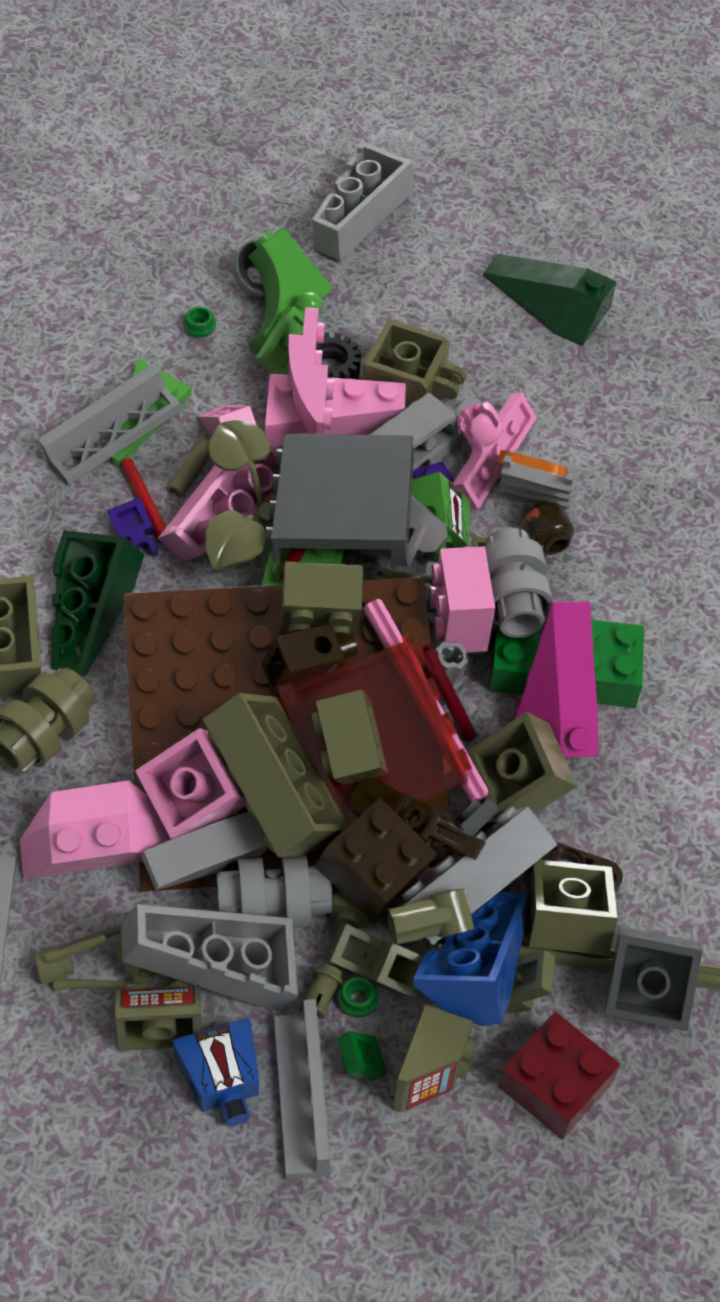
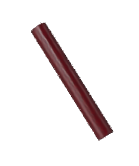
M431 644L424 645L419 649V654L464 741L473 740L477 733L433 646Z

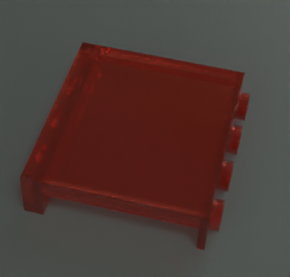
M407 634L402 636V643L294 687L292 682L277 687L295 732L348 826L360 816L353 812L349 798L359 782L342 785L334 780V778H331L330 774L326 775L321 751H325L327 748L325 740H322L321 736H317L312 719V713L318 712L316 705L318 700L363 690L371 699L388 770V775L376 777V779L422 802L467 784L468 775L466 772L472 770L464 748L456 750L451 736L457 734L449 713L441 715L436 703L437 700L442 699L438 686L433 677L426 679L421 666L427 664L423 651L418 642L413 645L411 644Z

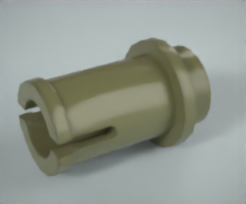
M325 963L313 970L312 977L314 980L304 999H316L318 1001V1019L325 1017L335 990L342 987L343 984L341 979L342 972L338 968ZM302 1002L301 1005H300V1009H301L302 1011H303V1002Z

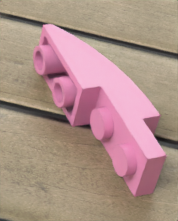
M305 307L303 335L289 334V381L295 406L306 429L310 434H324V429H331L332 408H326V400H333L334 379H328V365H322L323 350H316L317 343H324L325 323L318 322L319 308Z

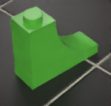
M283 227L274 235L269 230L254 242L257 249L248 256L261 277L266 299L262 326L255 338L249 343L250 347L258 353L284 310L290 306L296 308V300L302 293L314 292L322 299L333 289Z

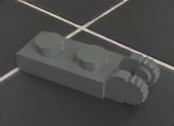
M490 798L483 804L475 799L454 820L457 828L474 836L500 809Z

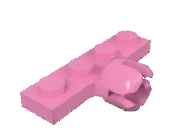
M523 392L511 393L499 413L496 412L494 406L489 402H484L483 405L473 403L463 409L461 415L457 418V428L466 443L471 446L472 453L453 482V485L470 500L471 510H479L501 475L503 466L497 464L500 450L511 452L517 450L537 419Z

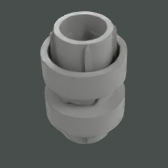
M504 528L497 530L487 538L485 547L495 603L493 623L499 625L502 633L509 637L521 638L531 636L543 628L545 624L544 617L547 616L550 604L553 602L550 584L545 577L547 569L543 549L538 542L529 539L527 532L522 529Z
M306 855L281 857V869L265 870L262 858L238 859V871L216 873L219 912L274 917L284 916L285 918H292L293 928L310 927L311 915L332 913L331 881L315 866H308Z

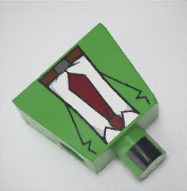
M441 472L413 479L412 496L447 525L448 538L436 552H432V561L438 563L440 549L463 548L468 545L470 500Z

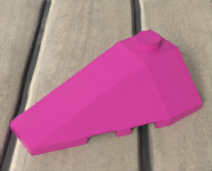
M590 601L551 602L545 619V624L538 641L536 656L532 668L529 670L526 679L527 684L521 703L519 702L515 719L525 712H529L549 722L564 757L598 756V711Z

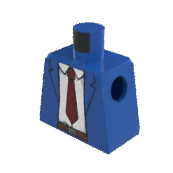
M245 1018L174 1039V1059L201 1111L205 1112L221 1107L227 1126H236L246 1122L250 1118L245 1099L259 1095V1076L250 1019Z

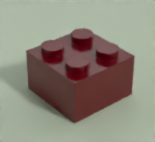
M555 1011L505 1065L498 1087L563 1140L612 1085L621 1064Z

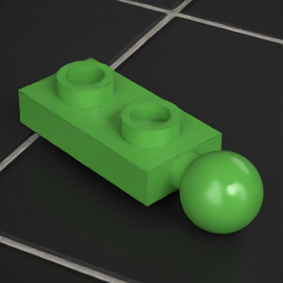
M309 291L302 293L296 300V308L290 306L284 310L257 354L255 360L269 373L289 374V334L303 335L305 307L319 308V313L321 312L322 300L316 293Z

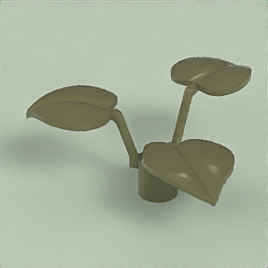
M231 420L218 425L209 442V454L213 463L226 471H238L246 465L248 466L258 508L255 511V517L248 515L244 518L237 511L227 510L215 516L209 523L206 531V551L210 564L216 573L230 566L248 562L261 554L266 547L267 526H273V522H270L269 519L270 502L264 501L254 462L268 457L270 453L269 439L266 433L257 425L243 420Z

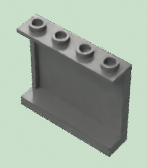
M284 434L283 449L277 448L276 469L280 470V473L273 475V495L277 497L276 500H270L269 519L270 522H273V526H267L266 548L273 549L274 564H280L282 548L391 550L392 565L407 566L414 467L413 435Z

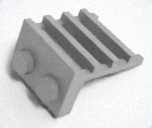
M514 450L515 453L568 468L566 476L563 477L512 462V456L505 455L501 471L502 485L500 497L530 506L540 502L556 503L567 514L580 475V468Z

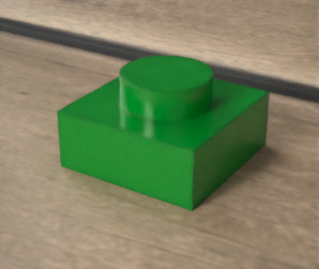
M348 1031L337 1038L342 1052V1062L349 1077L375 1080L387 1074L376 1036Z

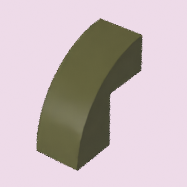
M340 922L324 960L414 997L417 988L414 986L413 978L423 956Z

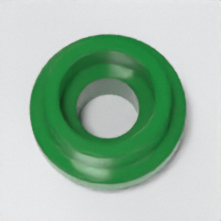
M196 306L188 310L183 319V327L191 336L205 337L214 332L216 319L208 308Z
M353 977L345 981L342 987L339 988L338 1004L341 1010L349 1016L365 1017L371 1014L377 1007L378 991L375 985L368 979ZM354 993H360L364 995L365 1001L363 1003H355L350 997Z

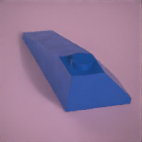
M498 892L473 912L471 916L474 929L444 936L445 944L438 950L430 949L423 956L413 978L414 986L446 1012L472 1020L473 1024L480 1026L502 1024L511 999L529 908V892Z

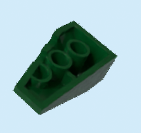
M498 254L483 273V276L506 295L513 297L522 304L529 314L535 315L544 322L546 328L551 332L580 346H584L610 309L617 282L588 268Z
M63 530L53 561L56 593L52 594V605L56 608V624L52 627L51 669L68 668L79 675L85 676L90 670L125 606L124 593H132L144 558V554L126 537Z

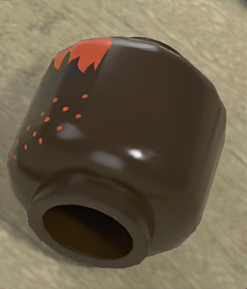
M540 502L533 505L522 523L523 530L527 532L529 539L544 545L543 552H546L548 555L566 550L574 535V527L565 510L556 503Z

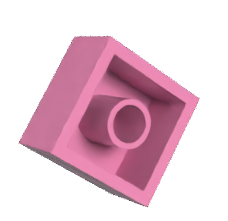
M485 546L440 549L438 564H432L433 586L429 587L430 608H436L437 617L433 619L435 639H441V643L458 642L467 649L466 652L488 651L495 603Z
M201 728L135 770L171 839L227 819L246 806V798L239 785L232 781L227 773L225 759L208 738L209 731Z

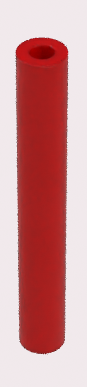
M126 458L120 463L121 469L136 499L141 498L157 539L165 530L166 525L133 460Z

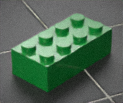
M591 619L597 704L636 708L643 683L645 625ZM495 625L489 691L523 695L527 684L526 679L536 656L542 629L531 636L515 638L503 634L500 626Z

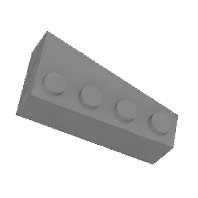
M361 141L357 147L356 156L351 157L347 163L346 172L342 177H338L335 182L334 191L332 194L327 195L312 219L314 250L341 261L413 193L412 161Z

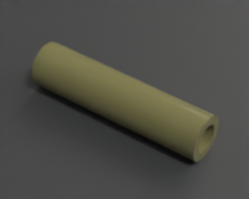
M199 440L167 486V493L173 495L177 491L176 497L181 498L210 456L209 440Z

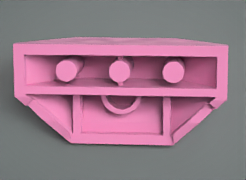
M129 780L51 792L20 839L23 879L143 862L140 855L143 851L167 842L171 838L149 796Z

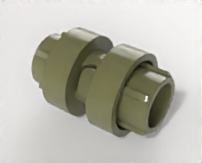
M59 668L53 674L41 673L23 690L25 702L12 700L0 711V762L7 768L15 772H25L32 765L43 767L61 749L58 735L63 739H72L88 724V711L94 706L95 696L88 683L73 670Z

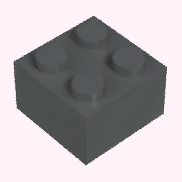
M619 926L605 1000V1015L688 1031L703 952L700 942Z

